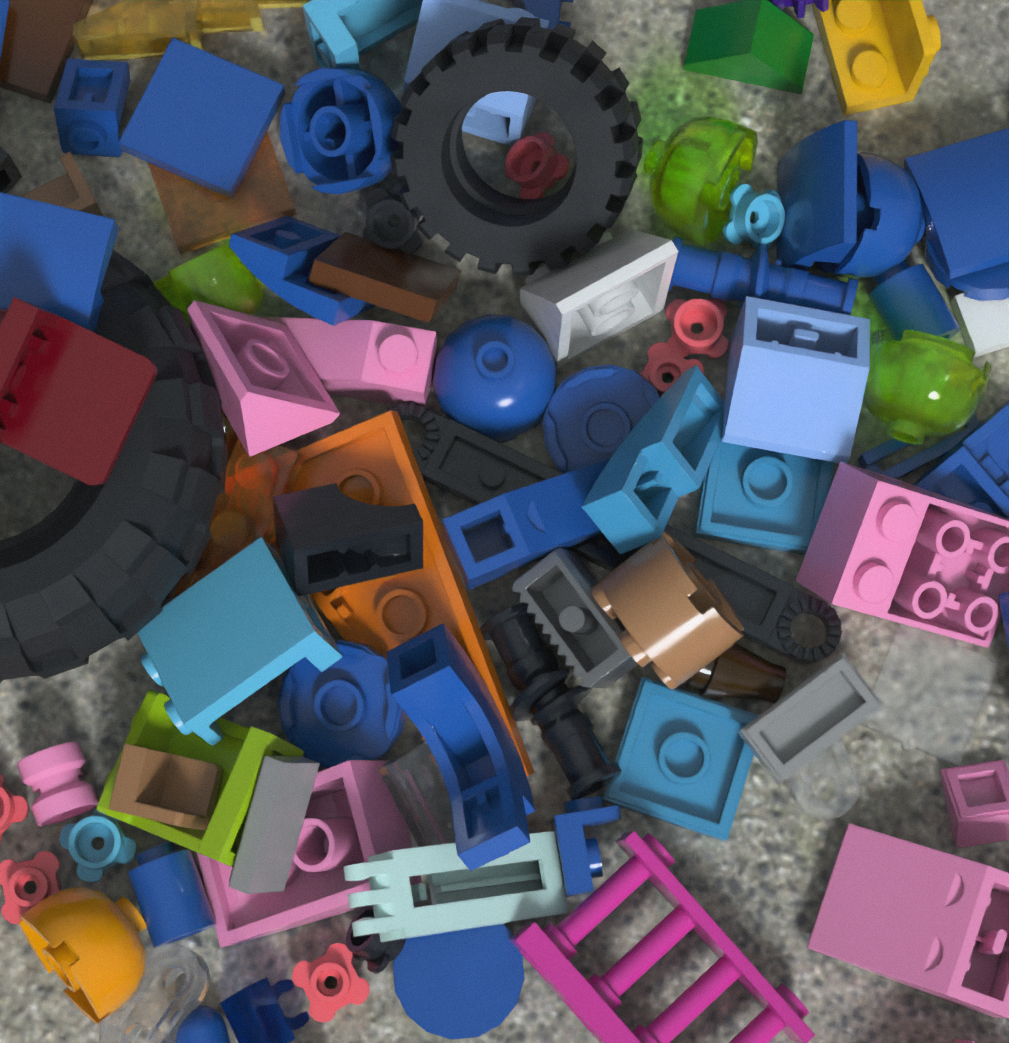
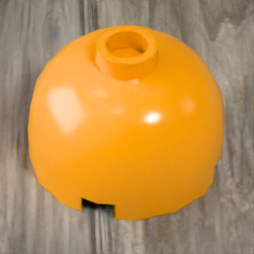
M78 886L63 889L52 894L19 917L22 919L19 922L20 928L40 962L49 974L52 970L55 971L68 987L63 992L95 1024L114 1013L137 991L145 974L146 951L138 934L146 929V923L138 910L126 897L122 896L113 902L98 889Z

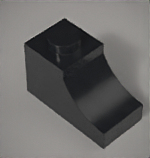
M337 483L273 496L276 545L292 587L298 596L423 568V520L415 504L380 506L360 502L340 492Z

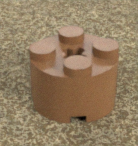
M664 531L661 538L652 540L602 578L590 590L594 599L605 613L614 620L618 617L625 626L626 630L619 634L618 637L629 655L641 667L650 662L659 678L668 688L673 690L724 653L745 634L742 632L744 627L738 615L711 577L706 580L696 567L693 566L697 560L674 536Z

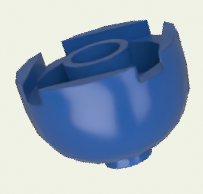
M326 67L301 76L294 85L300 87L294 93L292 102L284 103L280 114V141L290 167L296 174L304 173L309 181L316 184L310 187L321 193H352L382 181L392 170L390 155L398 148L399 141L391 138L394 118L402 111L399 99L382 79L362 69Z
M857 153L856 244L840 263L816 262L818 268L840 277L870 278L880 276L891 268L898 266L910 254L914 245L921 240L926 227V216L922 210L921 196L913 177L892 160L872 153Z
M486 314L463 322L447 336L434 362L433 391L441 411L449 420L452 419L499 443L517 439V435L526 433L533 426L536 428L543 422L549 401L556 392L557 367L548 343L532 325L511 315Z

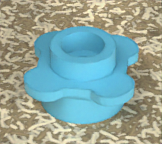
M737 184L730 192L732 205L728 212V221L723 226L724 239L733 245H738L742 241L749 242L754 249L762 242L767 244L769 248L784 227L785 210L781 203V198L775 190L767 189L760 193L753 191L749 184ZM753 212V218H752V221L750 222V216H751V213Z
M97 807L92 816L86 817L76 824L69 823L65 825L60 833L61 846L69 850L72 858L78 863V877L86 882L94 883L100 881L105 870L117 863L128 864L134 860L137 854L136 842L125 836L119 825V820L97 811ZM97 837H101L104 840V846L100 850L94 849L92 845L93 840Z

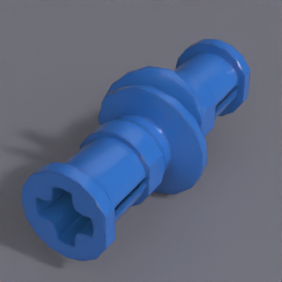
M675 236L673 239L678 255L668 291H671L674 285L711 294L713 299L726 302L731 300L739 301L738 308H742L746 296L851 315L859 282L857 279L849 278L848 282L810 274L807 270L781 266L782 258H777L774 264H770L767 244L762 242L758 244L749 259L727 251L718 252L684 244V238Z

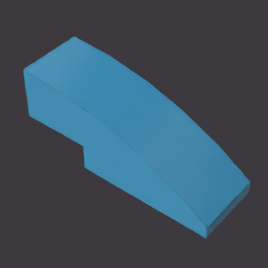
M697 365L687 369L636 424L615 451L582 505L583 510L619 554L661 538L678 498L700 488L722 438L725 402Z

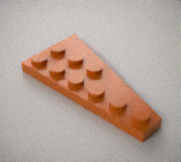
M390 410L225 480V489L234 500L241 502L256 521L257 525L255 527L270 545H275L276 548L273 496L337 483L340 492L360 502L380 506L415 504L423 520L422 569L309 595L345 640L371 645L386 657L387 651L444 623L464 649L489 689L513 738L526 776L535 773L516 722L510 715V706L397 411Z

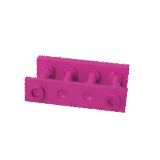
M635 831L624 833L615 842L630 859L556 927L549 923L542 930L536 922L528 921L509 938L510 942L599 1043H670L736 980L741 983L764 1010L729 1043H769L781 1030L791 1041L808 1043L815 1036L811 1029L803 1022V1019L809 1014L804 1004L784 984L781 983L776 989L772 987L670 872L669 868L675 863L674 859L665 847L650 833H647L641 839ZM649 879L674 909L601 977L593 974L586 980L569 961L577 954L574 946L642 883ZM693 929L718 957V960L646 1028L639 1024L631 1032L614 1012L622 1004L619 997Z

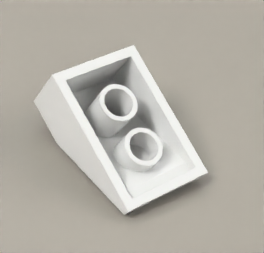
M628 229L615 237L611 233H604L599 243L585 255L579 252V257L571 260L569 264L552 271L544 265L538 268L533 275H529L525 279L526 285L520 288V308L529 324L548 343L557 368L663 311L678 255V250L672 240L633 229Z

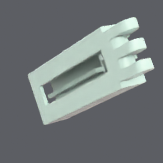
M555 831L529 834L530 843L472 871L458 857L456 843L392 850L368 856L369 862L344 866L345 881L356 882L369 878L370 891L347 895L349 909L373 906L375 917L362 918L352 922L353 936L379 933L380 941L387 942L568 913ZM428 875L432 905L414 908L413 903L428 900L425 883L410 885L409 877Z

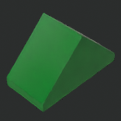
M741 0L698 9L695 12L683 70L801 94L814 34L768 0Z

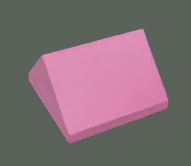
M194 300L188 307L190 328L205 354L222 401L221 408L249 457L333 423L340 415V412L287 325Z

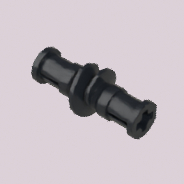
M519 603L504 609L488 619L480 627L484 640L493 641L508 669L506 672L513 687L521 693L509 707L511 717L515 721L530 720L533 726H539L544 744L549 753H554L570 783L566 790L571 800L580 799L614 781L620 776L622 770L617 762H609L592 731L594 728L587 713L580 709L578 705L592 689L582 687L581 685L568 687L566 681L571 677L572 672L567 667L559 670V664L551 648L545 646L531 620L533 613H527L528 604Z

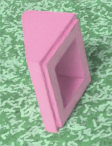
M1005 760L941 769L940 776L955 845L958 848L1009 840V771Z

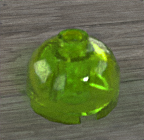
M705 116L695 117L682 123L671 132L666 141L659 138L655 140L645 159L643 171L651 176L648 190L654 213L662 223L677 234L699 244L707 246V241L711 243L716 241L723 232L724 224L728 221V212L732 205L730 192L739 182L741 168L749 172L752 170L758 144L757 132L730 120Z
M230 242L167 271L169 275L152 282L173 307L179 308L189 327L187 309L194 300L248 315H253L260 308L265 295V284L256 278L229 247Z
M887 329L877 330L870 334V365L862 401L877 420L888 425L886 430L888 436L904 443L922 444L925 436L943 437L963 428L976 415L987 390L992 366L987 361L980 369L972 365L975 354L973 350L946 338L914 330H904L901 341H884Z

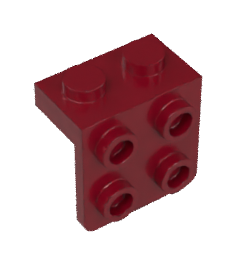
M13 297L9 308L4 307L0 310V442L88 485L98 486L104 484L113 470L157 376V366L151 359L41 306Z

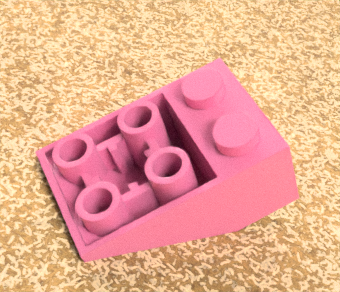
M840 461L796 582L831 604L989 648L1002 616L998 595L1009 591V519L904 481Z
M848 823L806 948L990 1017L1009 1019V873L979 862Z

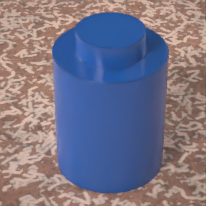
M903 260L898 266L891 268L880 276L874 277L873 280L877 287L870 292L868 297L906 361L916 359L936 349L961 330L923 264L910 267L907 261Z
M168 842L136 855L139 866L130 870L128 876L154 948L183 940L217 925L190 849L177 852L174 843Z

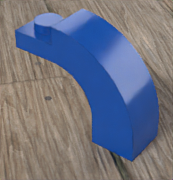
M442 623L387 651L391 696L422 734L443 776L450 799L458 857L472 871L530 843L526 815L535 812V806L522 761L489 689L464 649L445 624Z

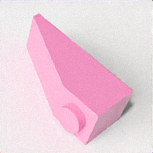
M256 316L287 325L328 394L396 406L398 403L413 402L416 405H423L427 409L434 375V362L438 355L435 331L374 320H346L333 326L317 318Z

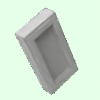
M842 653L742 728L738 734L776 784L779 785L884 704L846 655Z
M265 755L229 878V887L246 894L284 891L320 763L302 756Z

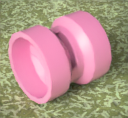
M78 741L49 747L31 754L17 763L22 782L31 786L33 793H40L31 806L36 824L39 827L74 818L97 807L99 798L95 786L86 781L79 780L84 776L82 768L86 760Z

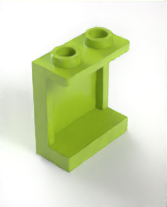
M150 689L146 693L141 707L133 716L130 732L124 744L220 765L223 768L213 815L206 831L180 827L109 810L123 748L114 768L105 779L103 793L97 804V811L233 867L263 758H265V755L303 756L304 751L269 732L253 726L247 728L220 717L215 721L224 739L214 746L194 732L184 735L175 726L165 710L164 703L170 700V697Z

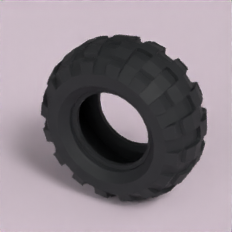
M114 249L100 290L104 302L95 333L151 359L157 366V376L108 480L102 485L94 486L76 479L67 496L41 522L18 535L0 540V683L3 680L28 676H40L46 679L88 664V656L118 639L125 637L127 640H130L163 611L160 607L163 600L184 574L192 575L212 536L210 522L218 495L225 492L228 446L225 442L223 431L222 401L205 354L179 308L171 305L152 283L148 274Z

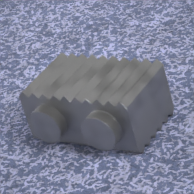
M560 547L515 580L512 592L520 593L519 602L528 604L527 613L536 614L535 623L543 624L542 633L551 635L550 644L559 645L558 655L566 656L565 665L574 666L573 676L582 677L581 686L607 689L637 666L638 663L629 655L619 640L618 635L626 630L623 623L618 617L615 620L609 617L594 599L590 589L598 583L576 552Z

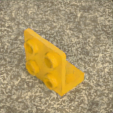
M829 0L828 10L824 12L819 10L813 3V11L843 116L914 100L924 77L928 75L929 67L936 52L941 47V36L937 20L933 14L926 15L922 0Z

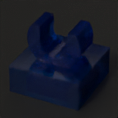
M266 977L220 1002L238 1043H289L296 1039L293 1032L303 1027L310 1017L306 1011L289 1018L282 1011L278 999L281 995L295 987L292 980H280L270 985Z

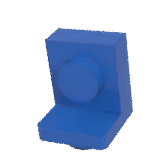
M67 58L54 104L60 146L63 153L71 152L72 155L120 157L123 151H121L118 142L122 137L120 121L131 81L128 62Z
M602 796L564 802L565 814L554 815L551 819L552 830L555 831L565 897L590 894L594 891L592 879L603 877L597 839H585L583 828L616 823L621 819L619 805L604 807Z

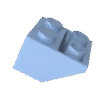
M423 0L405 73L403 95L409 84L420 74L421 69L450 41L465 31L474 32L484 23L503 19L505 24H515L520 17H538L521 8L507 9L480 0ZM540 18V27L548 29L549 21ZM511 91L490 93L478 100L470 108L464 119L462 132L513 146L518 140L523 138L537 98Z
M746 296L728 345L722 442L840 463V461L848 463L869 372L870 319Z

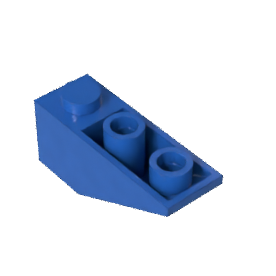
M610 459L504 493L442 519L443 534L467 589H473L539 561L560 547L567 549L602 534L601 530L583 510L582 505Z

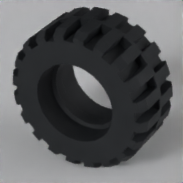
M520 17L515 24H505L503 19L486 22L478 30L471 33L465 31L450 41L421 69L420 74L409 84L400 100L404 105L403 109L394 118L391 138L399 141L398 148L390 155L392 174L404 176L406 184L398 192L405 209L411 210L418 207L423 215L422 220L417 225L419 230L428 240L432 239L437 233L450 243L444 253L461 262L466 253L479 258L478 270L493 274L497 273L502 264H512L514 276L533 275L539 264L545 263L547 268L552 271L569 264L576 252L585 255L599 243L603 233L607 228H612L620 215L638 176L636 170L642 158L643 138L639 137L637 127L642 119L637 101H629L625 91L630 83L620 67L611 71L602 61L607 52L593 40L588 47H585L573 39L576 30L560 23L553 30L540 27V18ZM494 92H519L539 99L560 116L572 136L576 151V161L569 180L559 191L550 196L537 199L516 198L493 189L479 177L466 156L462 139L464 119L470 108L478 100Z

